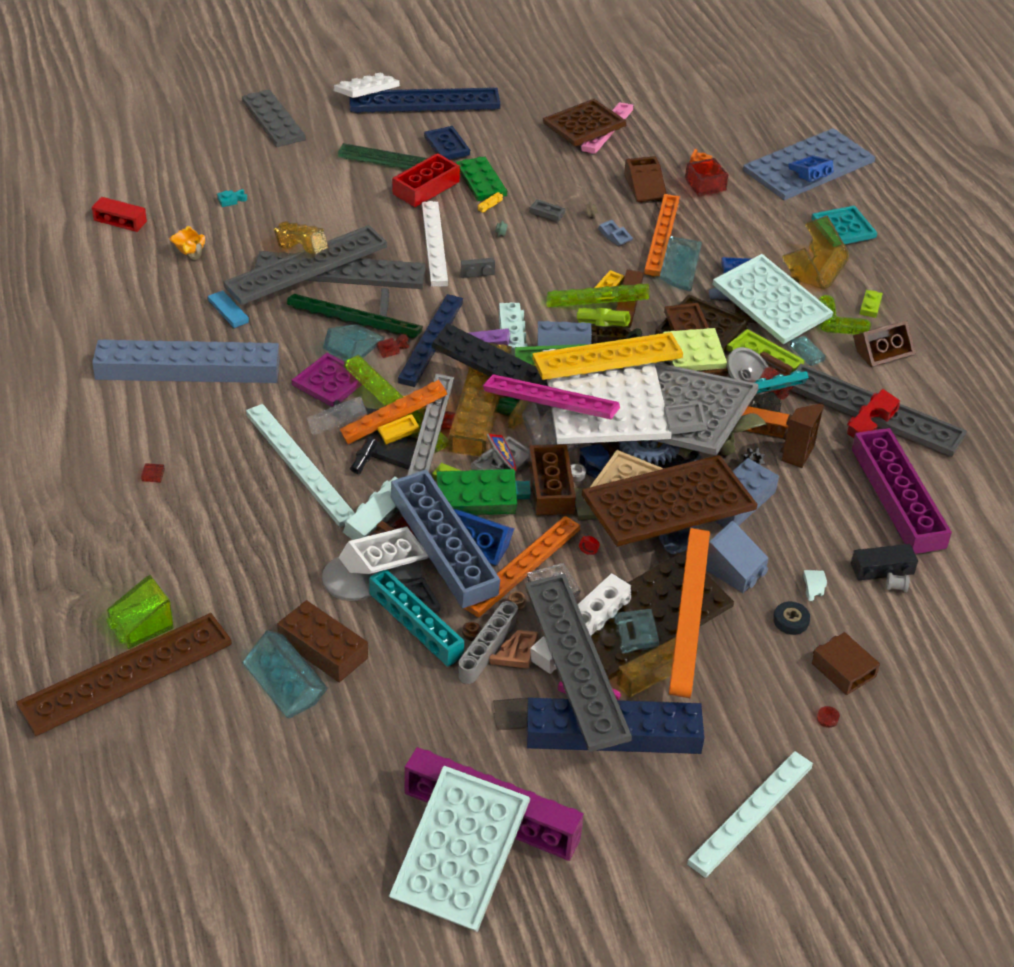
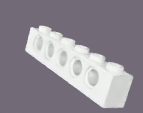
M612 573L578 604L590 636L595 631L600 630L604 623L610 617L613 618L623 605H627L631 599V585ZM543 636L530 648L531 661L551 674L556 669V666Z

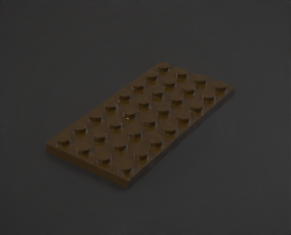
M683 551L629 581L628 584L631 585V599L629 603L623 605L613 618L610 617L600 630L595 631L591 635L608 680L675 641L686 554ZM706 573L700 626L734 606V600Z

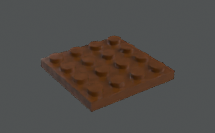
M595 99L543 118V124L574 146H579L584 142L594 140L599 136L607 135L609 132L620 130L622 127L627 126L625 119Z

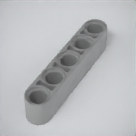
M512 601L502 602L460 658L458 679L462 683L471 684L477 680L489 663L490 655H495L516 626L518 613L516 603Z

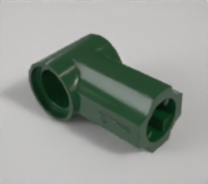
M508 396L501 397L497 405V413L515 418L521 399Z

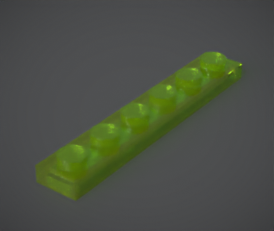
M649 284L563 291L554 290L547 293L546 303L547 307L648 300L650 286Z

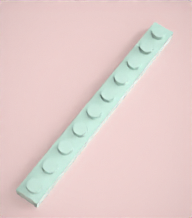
M260 404L246 410L247 417L339 528L345 526L344 521L350 514L354 515V511L267 408Z

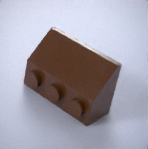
M907 320L853 335L857 353L870 367L916 354Z
M823 404L796 408L793 415L790 414L786 422L788 428L783 436L785 442L780 451L783 453L781 461L803 468L816 444L824 408Z

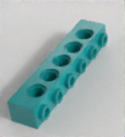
M386 569L369 577V594L447 667L460 660L464 654V640Z

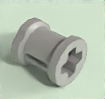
M888 573L886 590L898 589L907 593L909 575L898 576Z

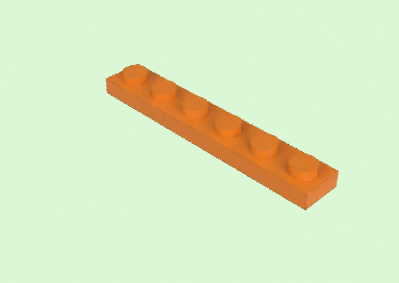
M437 380L340 429V432L347 444H350L378 430V427L398 420L448 394L442 383Z

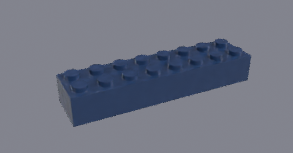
M528 697L527 748L588 750L568 699ZM617 700L632 735V741L596 750L702 754L705 738L702 704Z

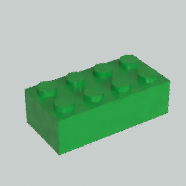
M515 469L437 471L436 484L453 509L462 510L474 515L516 514Z

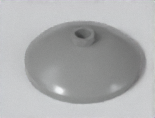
M740 347L734 349L729 354L727 369L730 378L755 383L756 380L766 378V380L772 379V373L768 364L755 351ZM767 392L755 394V396H761Z
M336 557L324 568L322 581L325 589L332 596L346 601H358L371 596L369 594V577L378 572L372 574L350 573L339 557Z

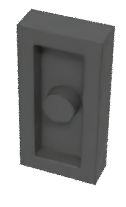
M536 199L530 206L529 213L559 222L565 215L566 209Z
M495 259L462 260L461 277L495 275Z

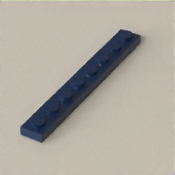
M446 295L400 373L398 383L412 387L416 386L436 351L431 348L433 341L447 323L451 324L463 304V298L455 295Z

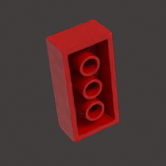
M436 153L393 177L392 194L413 207H417L422 202H426L459 183L460 166Z

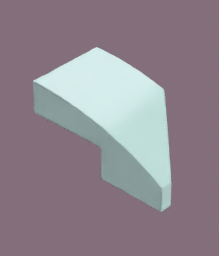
M804 570L803 578L806 583V595L808 600L812 601L815 595H824V590L827 586L824 571Z

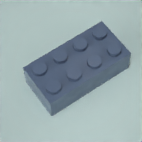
M747 458L733 470V473L757 502V509L776 492L779 475ZM756 510L714 522L724 528L731 521L739 526Z

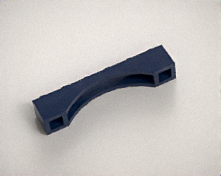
M601 443L582 447L579 452L580 465L585 467L587 475L596 479L610 460L608 451L604 450Z

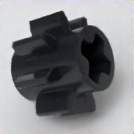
M747 448V453L741 454L743 462L749 458L759 465L765 464L763 461L765 454L759 453V448H754V450Z

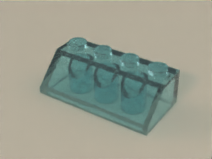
M266 630L242 662L287 718H292L316 705L328 689L286 637L280 633Z

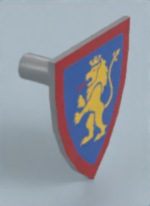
M487 434L493 447L481 454L483 460L486 461L493 456L499 467L507 464L511 469H515L516 472L513 455L503 436Z

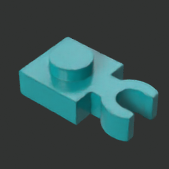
M240 189L237 192L232 190L217 193V199L221 207L236 205L237 201H247V194H245L244 189Z

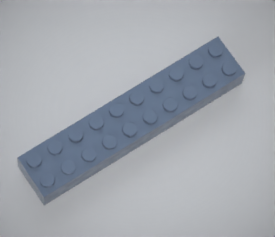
M105 339L97 341L92 364L95 380L277 383L280 354L279 343Z

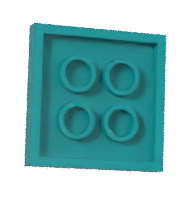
M855 205L812 213L811 219L833 246L877 237V231Z

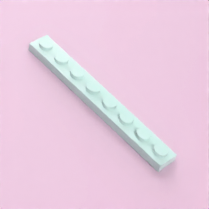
M794 751L688 859L687 865L706 878L812 769L813 763Z

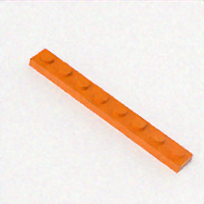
M664 194L644 274L661 277L680 196Z
M564 516L497 573L500 578L498 596L464 609L478 618L482 616L580 531V524Z

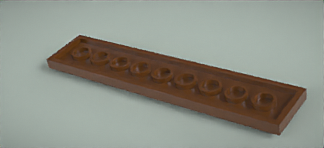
M209 613L18 700L16 705L33 734L38 736L232 645L231 638L213 614Z

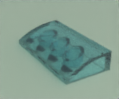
M670 236L660 279L674 287L692 291L702 242Z

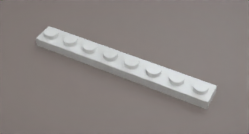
M433 201L422 202L431 287L448 286L439 204Z

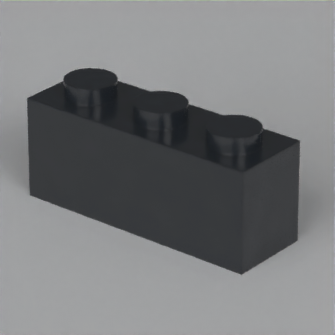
M911 544L854 550L850 564L857 580L860 581L887 578L888 573L898 576L913 575L916 571L918 559Z

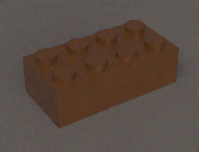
M567 444L529 445L528 464L536 515L574 514L576 495Z
M307 600L277 623L278 640L339 683L368 659V641Z

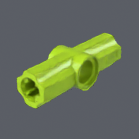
M579 308L577 320L578 323H591L596 326H628L630 314L629 311H617L609 308Z

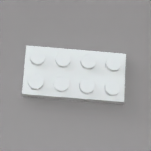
M376 73L375 76H364L362 79L354 78L349 82L342 81L340 84L334 85V91L354 98L399 87V80L393 79L392 76H385L383 73Z

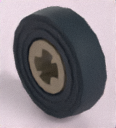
M792 601L783 602L775 609L773 622L780 631L786 634H801L806 631L810 624V613L800 603Z

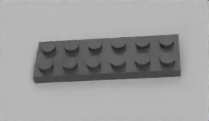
M263 90L242 96V102L276 147L306 140L303 131L271 90Z

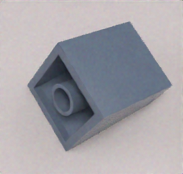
M731 521L709 541L706 571L744 593L748 588H752L760 577L766 575L769 558L735 522Z

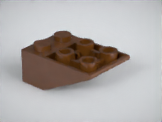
M656 156L625 160L624 176L636 201L645 202L663 199L664 194H667L661 166Z

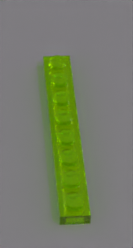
M359 354L344 362V367L383 405L387 406L403 398ZM416 410L410 414L413 415L421 429L424 416ZM420 431L414 434L418 437ZM441 432L439 433L434 453L450 445V440Z

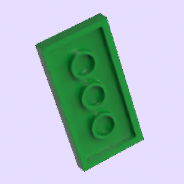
M486 157L464 159L456 162L460 166L461 176L477 202L486 200L497 192L502 194L503 197L507 196V189Z

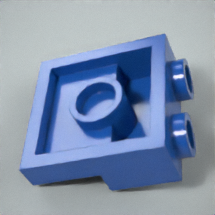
M814 155L788 163L789 170L799 173V178L805 179L807 182L815 181L819 177H827L834 172L833 160Z

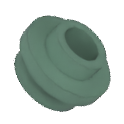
M502 220L500 223H497L495 229L498 237L505 236L508 224Z

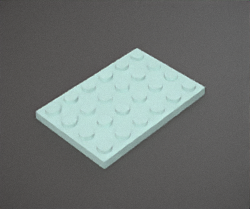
M763 254L713 279L712 285L782 344L826 321L833 315L832 310Z
M443 766L389 897L478 932L529 804L530 797Z

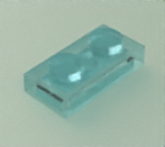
M806 336L791 340L790 346L810 366L825 361V355Z

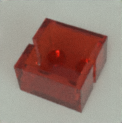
M716 158L687 163L685 180L692 186L697 196L727 190L729 174L721 167Z

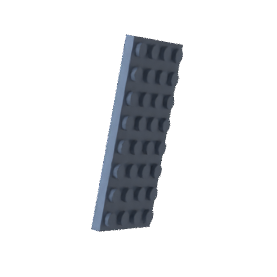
M832 128L743 165V171L783 200H787L871 164L875 161V156ZM814 155L833 160L834 172L827 177H819L815 181L807 182L805 179L799 178V173L789 170L788 163Z

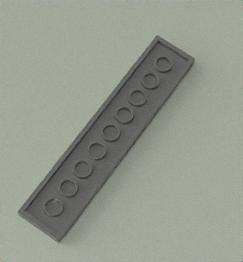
M367 225L223 281L224 288L243 305L387 247V241L370 225Z
M259 251L255 269L293 254ZM368 258L356 259L303 281L423 289L426 263L373 260Z
M800 364L795 371H807L808 380L804 384L786 387L788 390L854 417L859 414V410L863 405L867 406L871 397L874 395L873 392L803 364ZM902 404L899 405V410L888 422L880 417L871 418L878 427L883 429L890 428L895 434L953 457L967 433L964 429Z
M565 573L525 583L526 592L588 751L592 752L632 741V735Z

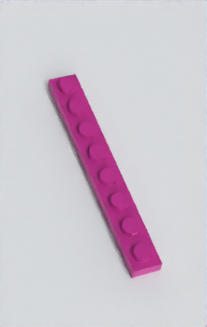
M494 374L483 385L486 392L610 420L620 409V404L617 401Z

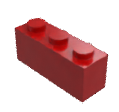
M102 196L92 206L93 220L135 232H138L147 222L146 209L144 207Z

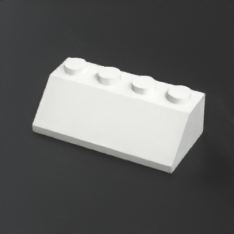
M408 527L348 541L339 556V559L350 573L372 574L429 558Z

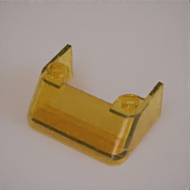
M827 215L805 224L812 236L809 245L810 251L814 254L812 259L805 248L782 256L792 277L798 278L799 282L820 289H826L832 285L849 259L848 250Z

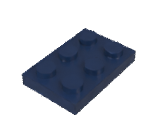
M453 126L424 131V137L435 153L449 160L470 155V148Z

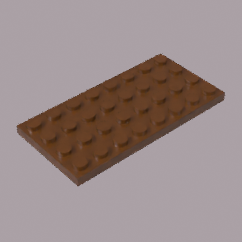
M720 455L582 489V497L616 547L754 511L758 505Z

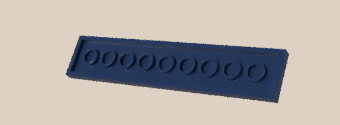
M498 88L383 90L354 98L349 97L350 112L374 113L380 111L419 112L426 110L464 111L471 109L495 110L500 109L501 106Z

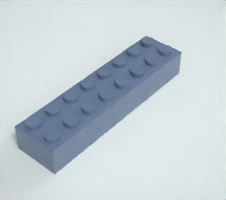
M426 469L391 481V498L462 609L498 596L500 578L428 470Z

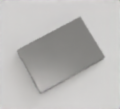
M508 436L505 438V441L513 455L516 464V474L528 465L529 448ZM480 456L471 463V469L473 470L511 469L507 464L499 467L493 456L486 461Z

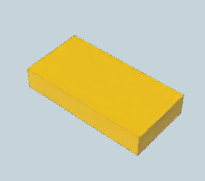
M412 414L378 427V432L385 444L420 431V427Z

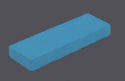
M223 290L208 296V301L233 328L249 323V317Z

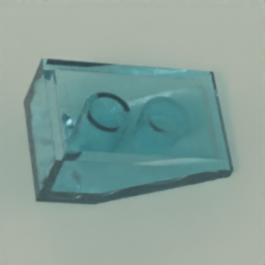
M357 324L328 328L323 349L329 351L328 353L333 356L342 357L345 362L353 363V361L363 359L382 343L385 337Z

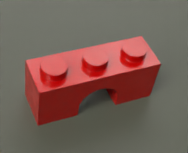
M884 389L879 393H874L867 406L863 405L859 410V414L849 420L847 434L855 438V433L877 430L878 425L871 418L880 417L888 422L899 410L900 400Z

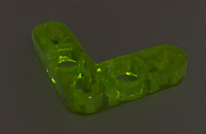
M829 295L820 297L819 301L825 306L827 303V307L833 311L831 318L820 323V328L824 332L859 334L870 330L871 322L869 320L836 317L835 299Z

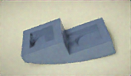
M613 220L602 223L598 227V230L616 245H623L633 239L624 227L619 228Z

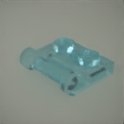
M651 609L620 612L614 616L615 623L620 631L622 652L629 653L634 649L659 647V639ZM630 621H632L636 638L632 640L629 638L626 625Z

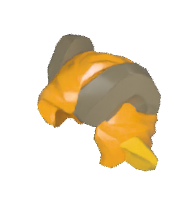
M186 226L185 229L179 230L169 238L179 251L190 259L198 260L201 257L205 237L203 234L198 235L190 226Z

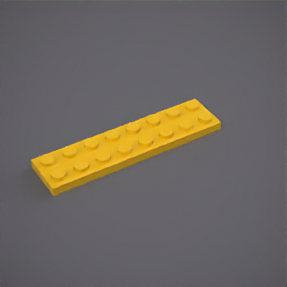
M672 332L532 353V359L542 380L683 358V351Z

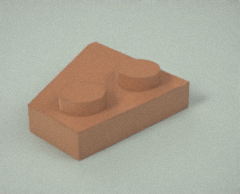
M517 630L511 636V639L501 645V650L496 655H490V664L529 669L531 664L530 648L538 641V632Z

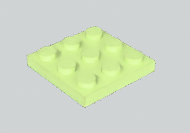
M715 328L663 332H672L683 351V358L670 360L672 366L695 371L725 369L727 367V361Z

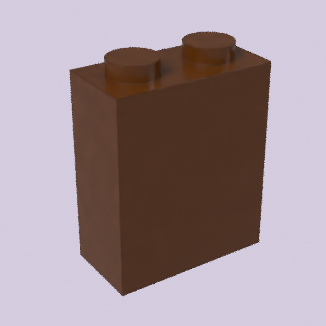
M845 632L839 636L832 637L824 645L817 646L813 651L814 655L811 663L846 696L874 679L880 663Z

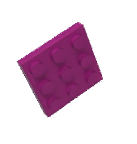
M326 353L293 378L292 386L334 408L335 400L342 402L369 380V374Z

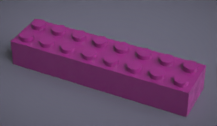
M887 428L855 433L852 451L904 543L911 544L915 554L947 549L952 531L892 430Z
M416 747L405 765L406 795L428 803L443 766L530 797V801L515 839L565 860H571L581 840L584 813L579 812L575 808L561 805L552 799L541 797L532 791L516 787L512 783L496 779L492 775L476 771L472 767L464 766L449 758L436 755L429 750Z

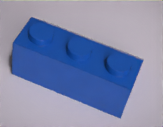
M454 509L488 562L498 565L509 547L514 528Z

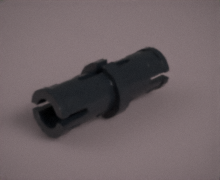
M367 437L362 448L357 451L355 461L350 467L353 473L361 474L365 464L370 461L372 451L377 445L375 439Z

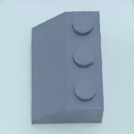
M538 321L537 346L591 344V323Z

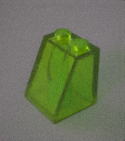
M151 575L146 576L107 609L108 618L106 621L109 628L116 631L117 639L120 643H124L128 650L174 629L170 600Z

